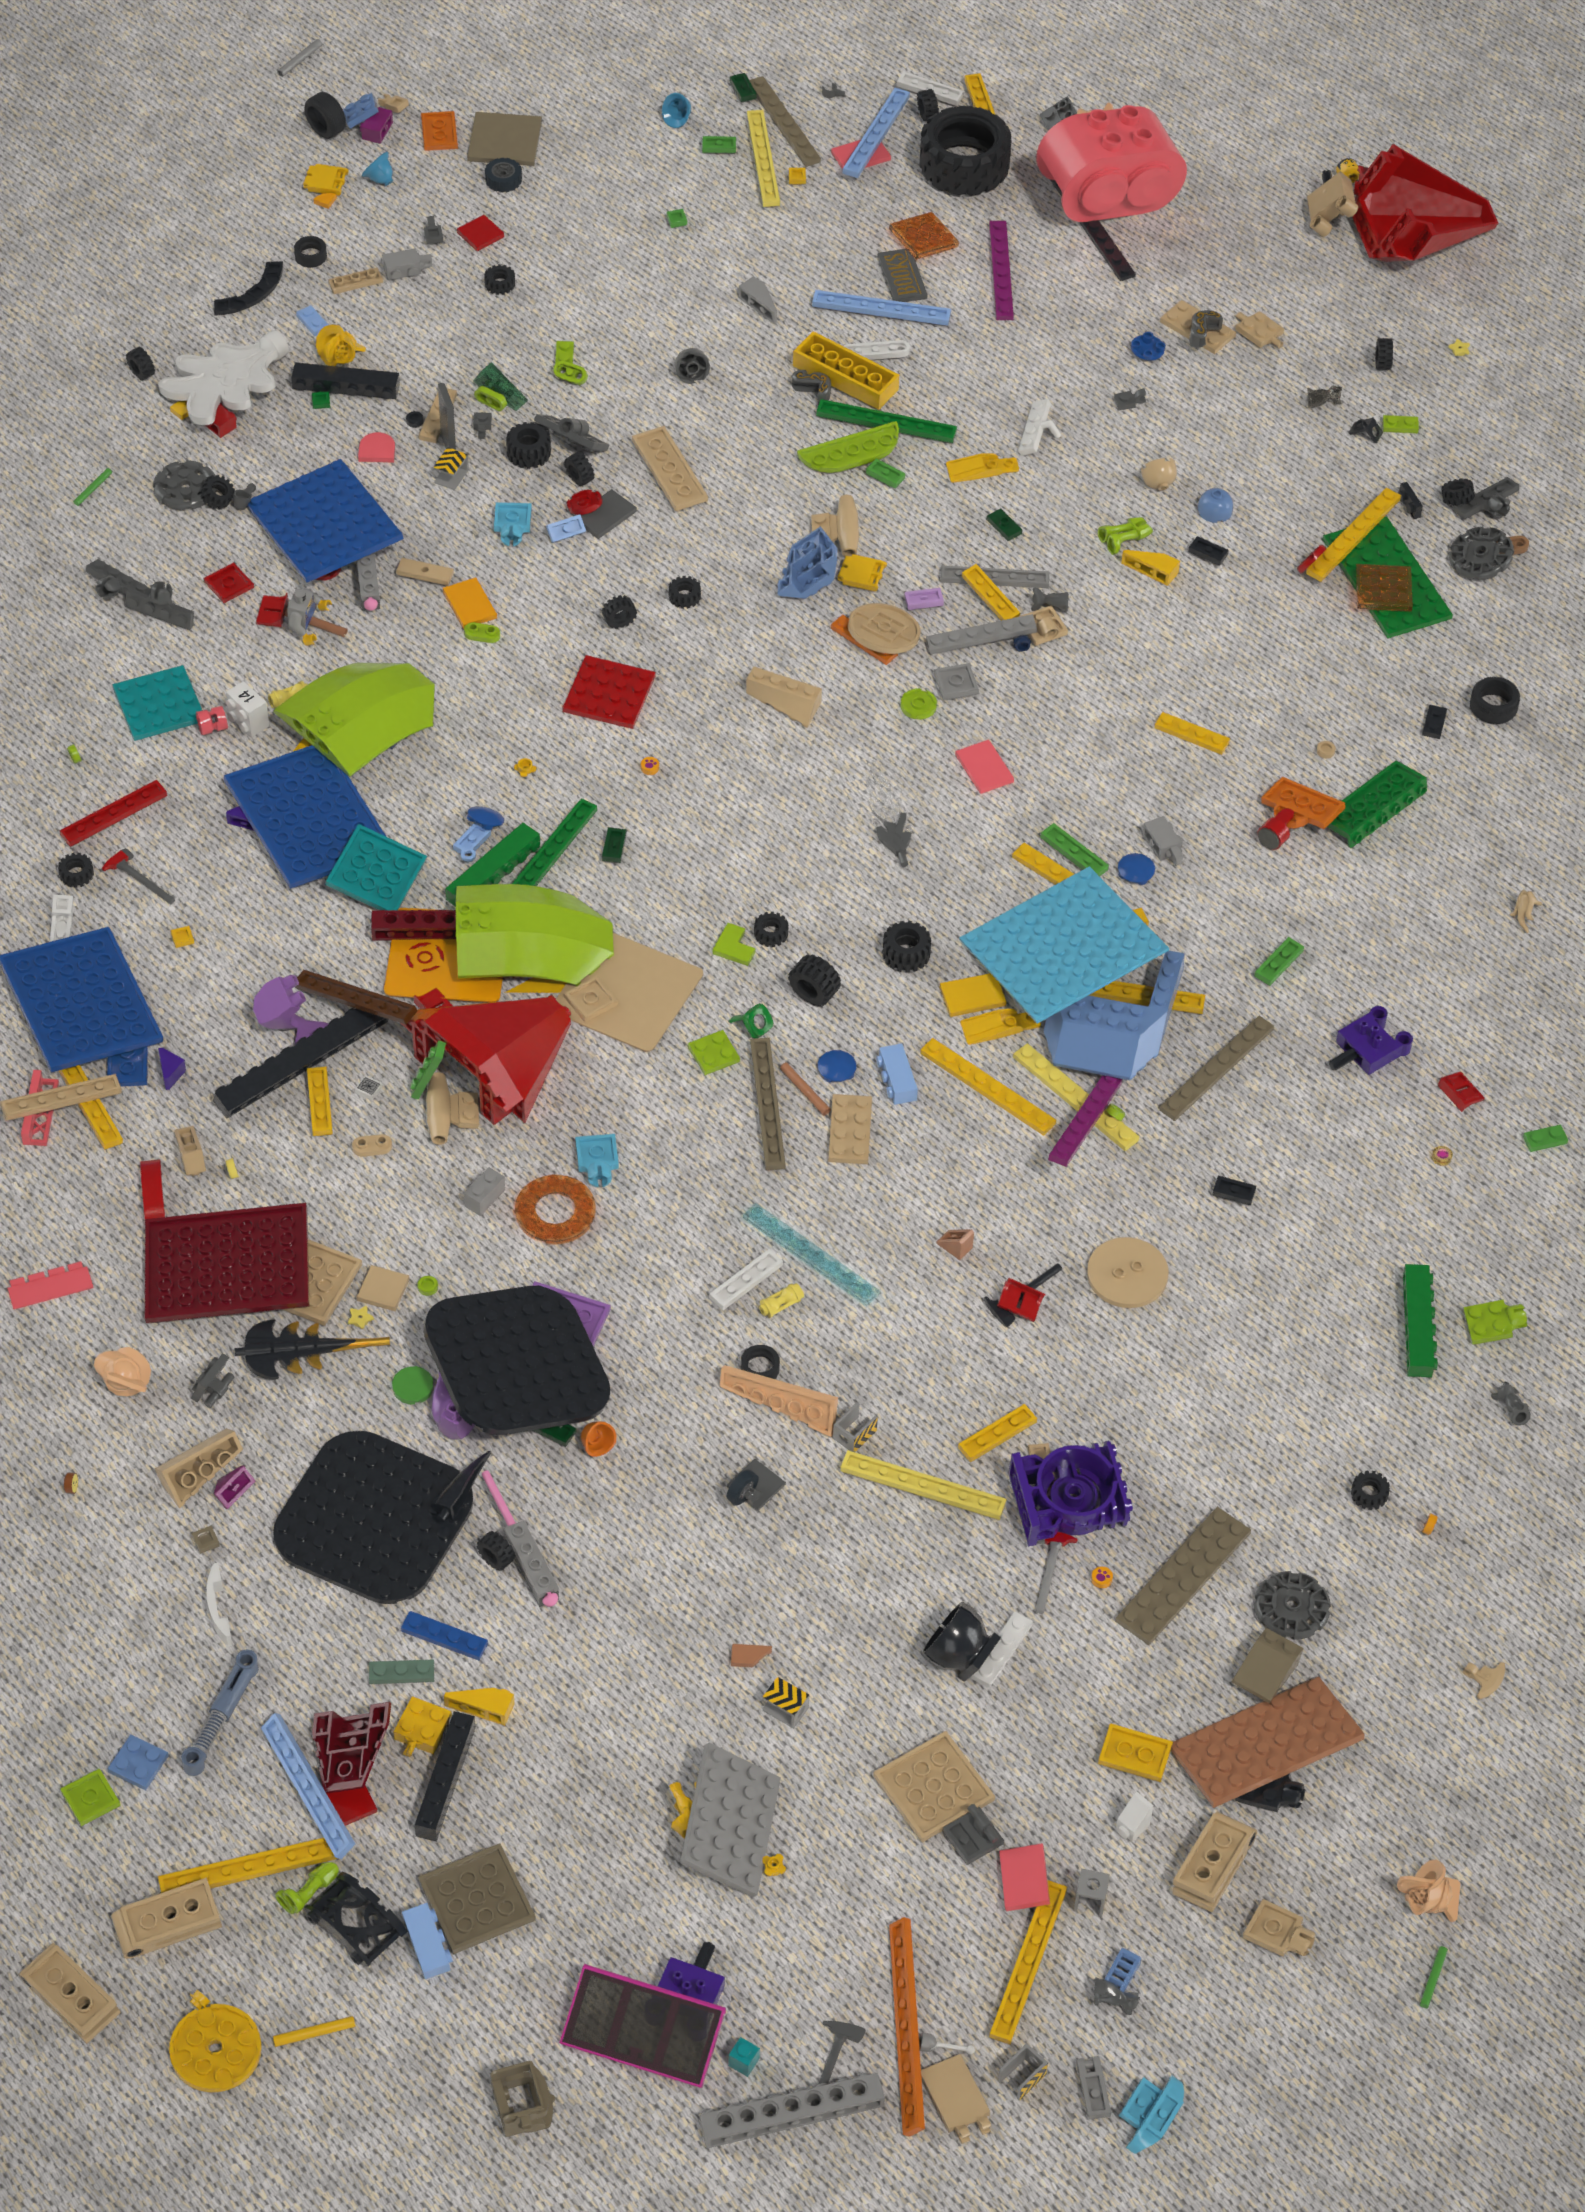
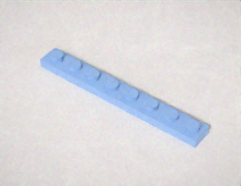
M894 88L843 167V174L859 178L910 98V92Z
M815 290L812 307L947 326L951 316V309L821 290Z
M274 1713L261 1729L334 1856L342 1859L352 1849L355 1842L282 1716Z

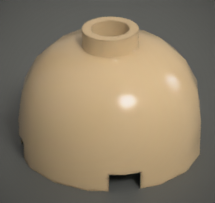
M1160 458L1146 463V468H1141L1144 482L1153 489L1160 491L1168 489L1177 476L1175 460L1169 458L1170 461H1165V458Z

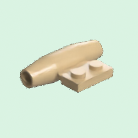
M846 494L842 495L839 499L837 516L829 513L811 515L812 532L821 526L832 542L839 540L844 557L852 556V554L856 555L859 542L858 512L854 498Z
M440 1072L434 1073L429 1081L426 1095L427 1124L432 1142L441 1145L448 1140L451 1123L458 1126V1128L478 1129V1093L458 1092L450 1095L446 1076Z

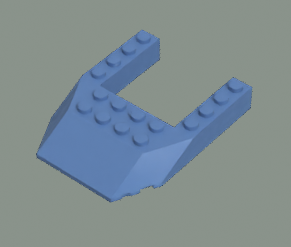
M1167 951L1164 954L1149 1007L1088 995L1048 1017L1044 1027V1035L1047 1039L1053 1065L1125 1080L1134 1078L1138 1071L1146 1067L1148 1061L1152 1058L1154 1059L1159 1054L1184 970L1185 953Z

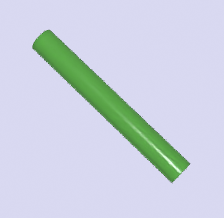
M107 468L73 501L74 504L79 506L112 474V471Z
M1440 1946L1420 2002V2006L1427 2009L1429 2007L1448 1951L1446 1947Z

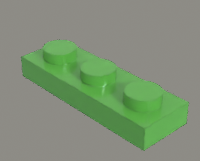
M1288 937L1255 971L1254 976L1271 986L1304 951V946Z

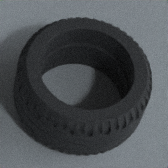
M319 92L305 102L304 112L306 119L319 136L329 139L344 130L346 125L344 111L332 95L326 92Z
M1487 677L1479 680L1473 687L1470 708L1473 714L1481 721L1490 724H1503L1515 717L1519 707L1520 693L1516 685L1505 678ZM1497 695L1504 698L1508 703L1492 705L1482 697Z

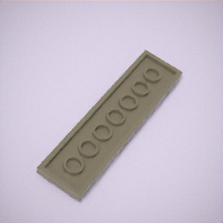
M1217 1506L1116 1617L1115 1622L1147 1645H1150L1251 1534V1529Z

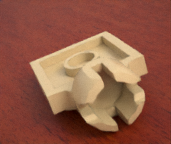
M1262 1899L1243 1933V1938L1283 1957L1287 1951H1293L1301 1956H1306L1310 1952L1307 1949H1311L1314 1944L1315 1933L1301 1925L1303 1923L1302 1916Z

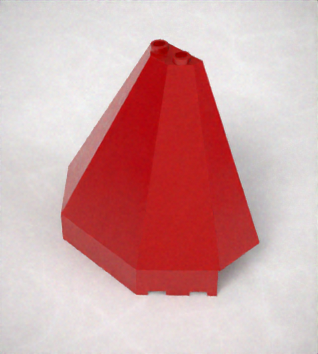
M1392 144L1387 152L1381 150L1369 168L1358 165L1359 180L1355 181L1353 192L1356 195L1355 203L1358 205V210L1352 218L1369 258L1384 262L1414 261L1495 229L1499 224L1489 200L1395 144Z
M553 995L543 998L417 1009L418 1011L407 1025L400 1023L412 1033L414 1057L422 1064L425 1057H428L430 1048L434 1047L438 1040L446 1043L445 1051L479 1079L481 1115L493 1125H496L511 1112L526 1123L571 1025L569 1016H571V1012L566 1006H562L557 1002Z

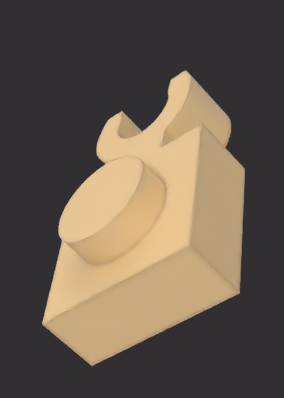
M384 94V99L378 98L380 106H385L386 109L392 110L395 113L401 112L409 105L408 99L396 95L390 97L389 94Z

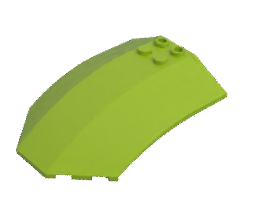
M357 662L337 668L319 677L275 708L273 712L350 777L397 742L420 730L433 727L435 684L410 663Z
M519 884L457 886L456 943L458 979L502 976L535 977L574 984L577 987L581 984L582 979L594 973L602 962L614 955L613 923L571 894L549 888Z

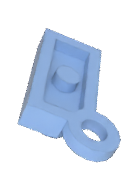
M475 822L453 844V850L461 854L463 861H473L476 858L475 851L491 836V830H485L481 827V824Z

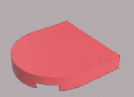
M375 432L361 439L358 454L359 462L394 463L395 442L391 436Z

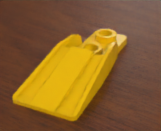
M981 453L946 462L949 478L952 483L1019 471L1018 462L1015 457L999 459L998 455L994 453Z
M998 1009L960 1021L968 1045L995 1040L1023 1032V1030L1041 1027V1022L1037 1024L1027 1012L1018 1014L1015 1009Z

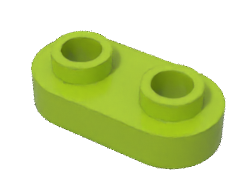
M567 361L557 362L553 369L554 374L559 379L576 385L584 384L588 378L587 371L583 367ZM579 374H582V377L580 379H577V376Z
M480 386L474 392L475 398L479 402L497 411H502L507 406L504 395L488 387Z
M472 622L464 627V635L469 640L495 643L500 639V629L494 625Z

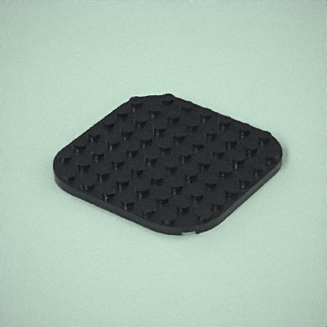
M540 1285L523 1286L447 1298L436 1303L429 1310L423 1326L424 1337L452 1402L463 1420L471 1426L474 1424L482 1428V1432L494 1435H507L584 1422L597 1417L607 1405L610 1397V1383L582 1321L571 1302L552 1289Z
M367 1431L345 1432L330 1439L311 1463L275 1521L273 1529L274 1543L282 1559L297 1569L373 1602L397 1604L399 1601L410 1600L416 1597L426 1588L471 1514L473 1491L471 1488L463 1508L454 1520L446 1518L444 1522H440L437 1519L439 1513L431 1508L430 1505L450 1481L460 1473L459 1470L375 1433Z

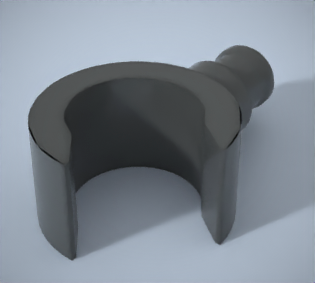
M832 83L831 91L826 90L822 86V95L826 98L845 96V91L837 89V85Z

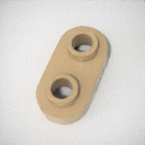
M384 1134L361 1136L352 1142L353 1153L360 1157L383 1155L389 1153L392 1149L391 1138Z

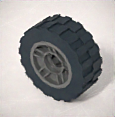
M497 158L490 161L485 168L486 185L496 192L503 193L515 190L522 183V168L520 164L510 158Z

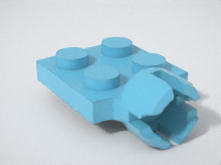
M496 502L494 531L501 533V541L505 545L510 546V540H513V546L518 545L522 541V534L530 532L532 503Z
M615 1134L575 1137L579 1172H586L588 1174V1181L592 1186L599 1187L598 1180L602 1179V1187L607 1186L612 1180L611 1171L619 1169Z

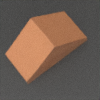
M972 1229L948 1230L936 1243L958 1260H961L973 1248L974 1231Z

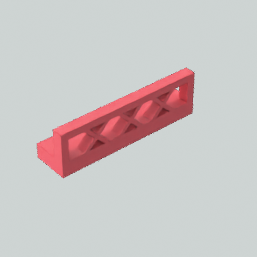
M33 1070L29 1094L43 1091V1085H53V1089L58 1088L59 1079L43 1078L41 1070ZM54 1110L24 1116L21 1130L23 1145L47 1146ZM44 1115L47 1121L39 1125L36 1119ZM38 1131L44 1134L43 1140L32 1139V1137Z

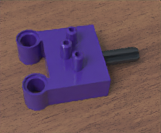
M1375 1006L1368 1014L1338 1031L1336 1043L1345 1052L1330 1060L1329 1066L1331 1070H1338L1354 1060L1370 1075L1400 1056L1408 1055L1411 1051L1413 1036L1409 1032L1401 1031L1397 1033L1394 1040L1384 1030L1388 1011L1382 1006Z
M704 1942L694 1965L670 1957L658 1987L717 2005L725 1987V1977L706 1970L714 1953L715 1945L711 1942ZM653 1995L652 1999L648 2000L645 2005V2018L648 2024L653 2026L661 2025L665 2021L666 2009H670L672 2001ZM681 2004L678 2014L689 2018L687 2022L688 2037L696 2042L704 2040L707 2036L708 2024L713 2013ZM652 2010L660 2011L659 2014H652L650 2012ZM701 2026L702 2029L694 2030L692 2027Z

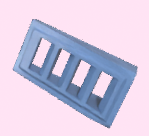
M1121 1948L1104 1980L1119 1986L1120 1990L1124 1993L1141 1964V1957L1125 1948ZM1120 1966L1121 1968H1123V1969H1125V1970H1127V1971H1129V1972L1126 1973V1972H1124V1971L1118 1969V1967ZM1115 1974L1120 1978L1124 1979V1982L1115 1978L1113 1975Z

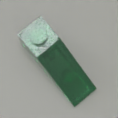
M492 362L473 380L479 387H488L504 395L507 406L515 411L528 401Z

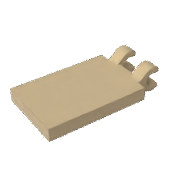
M961 2054L921 2070L922 2081L948 2133L955 2130L961 2144L970 2141L969 2136L971 2134L967 2126L972 2123H977L982 2135L991 2132L989 2128L991 2123L987 2116H990V2110Z

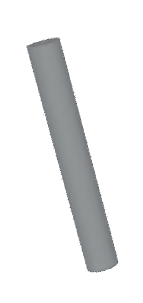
M316 39L278 69L277 74L281 77L285 76L322 46V42Z

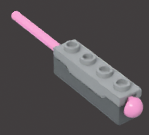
M372 553L357 560L362 611L380 609L375 553Z
M488 1470L482 1472L481 1475L508 1527L504 1528L505 1539L515 1552V1561L538 1606H554L559 1600V1588L524 1520L518 1523L514 1521Z

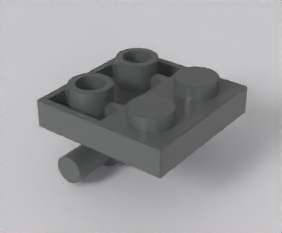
M1066 96L1042 112L1040 116L1049 131L1061 120L1077 114V111L1069 97Z
M224 1353L219 1358L214 1357L206 1371L202 1372L192 1388L194 1393L191 1399L197 1403L206 1391L211 1394L204 1403L208 1408H211L218 1399L223 1397L228 1390V1385L235 1378L232 1373L228 1372L222 1381L217 1379L229 1359Z
M971 1804L967 1808L968 1814L943 1827V1833L966 1865L1004 1845V1839L980 1807L977 1808L975 1804Z

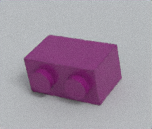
M378 107V113L367 118L364 123H361L360 132L362 133L363 140L381 144L393 124L392 110Z

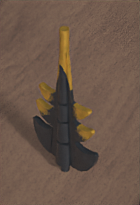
M272 1319L254 1325L247 1332L245 1347L235 1348V1356H245L248 1368L256 1376L264 1379H279V1375L275 1370L277 1361L281 1360L287 1370L302 1374L299 1361L301 1357H305L312 1367L321 1370L320 1354L362 1347L390 1345V1337L367 1339L319 1338V1323H315L306 1330L304 1338H300L297 1334L298 1321L287 1325L282 1330L280 1337H275L273 1334L275 1320Z

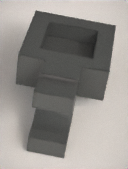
M428 216V227H424L426 244L443 243L441 225L436 226L434 216Z
M1145 388L1137 390L1135 394H1132L1131 391L1114 394L1118 410L1136 408L1137 403H1146Z
M474 412L473 428L479 431L478 439H485L486 430H491L492 413Z

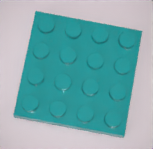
M184 665L112 684L134 741L198 724L196 712L202 711V708Z
M358 824L328 876L325 885L375 909L399 910L426 862L427 856Z

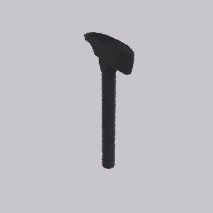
M1057 1263L1027 1286L1036 1289L1062 1270L1061 1265ZM1023 1293L1020 1294L1019 1300L1023 1298ZM987 1296L984 1297V1302L991 1313L1004 1327H1009L1014 1322L1015 1316L1008 1310L997 1306L998 1300H990Z

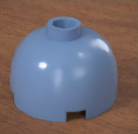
M1208 489L1199 499L1197 507L1199 515L1204 520L1212 523L1222 520L1223 522L1227 521L1233 513V499L1223 489Z

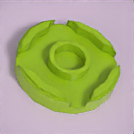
M920 688L911 689L903 694L900 708L907 717L922 720L929 718L935 713L937 708L935 695L928 690L921 691L922 689Z

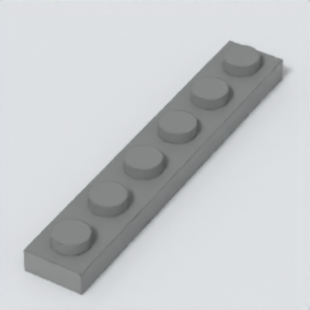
M1033 614L926 636V642L930 654H936L1018 637L1020 635L1037 633V627Z

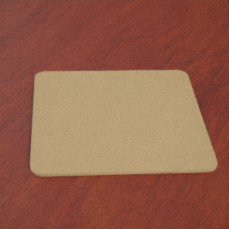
M613 933L614 955L602 962L594 973L582 979L581 984L597 976L617 999L618 1005L585 1023L564 998V993L575 988L576 985L567 983L556 1000L570 1010L571 1016L569 1017L571 1021L642 1051L649 1052L656 1047L703 977V970Z

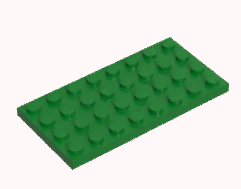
M1387 516L1339 563V566L1387 639L1451 620L1453 617L1452 612ZM1345 529L1323 535L1322 540L1329 547Z

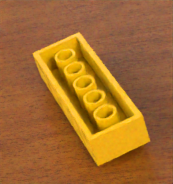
M814 331L793 351V366L795 368L806 370L807 374L819 372L826 374L831 380V386L878 410L899 390V374Z

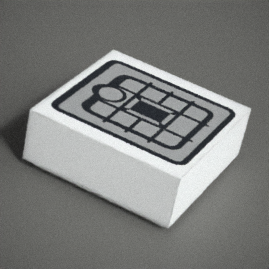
M365 1075L355 1088V1093L372 1101L381 1090L382 1083Z

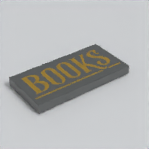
M911 248L879 252L877 254L893 301L910 302L927 299L928 294Z

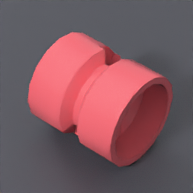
M222 706L211 708V711L202 710L196 712L198 726L202 735L213 733L214 729L216 731L228 729L226 715Z

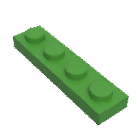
M1055 823L1041 832V839L1080 869L1084 870L1090 866L1099 877L1108 871L1109 865Z
M438 1040L435 1047L430 1048L428 1057H425L422 1068L419 1067L416 1078H413L411 1081V1098H420L443 1059L445 1042Z

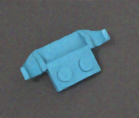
M1170 2075L1169 2081L1162 2090L1143 2077L1118 2115L1137 2129L1135 2136L1126 2146L1131 2152L1137 2154L1162 2139L1183 2105L1184 2086L1174 2075Z

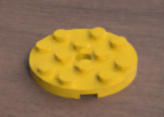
M210 2004V2007L200 2010L195 2009L188 2013L175 2027L169 2044L171 2064L177 2076L188 2086L203 2092H223L242 2084L256 2069L262 2050L260 2034L252 2018L239 2008L226 2004ZM213 2044H220L222 2046V2050L211 2053L209 2048Z

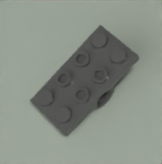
M536 414L534 421L541 424V427H545L547 430H554L553 434L560 437L565 436L573 444L577 445L579 443L583 445L582 448L589 452L593 450L600 453V451H607L609 448V444L588 434L589 424L585 420L572 418L560 420L552 415Z

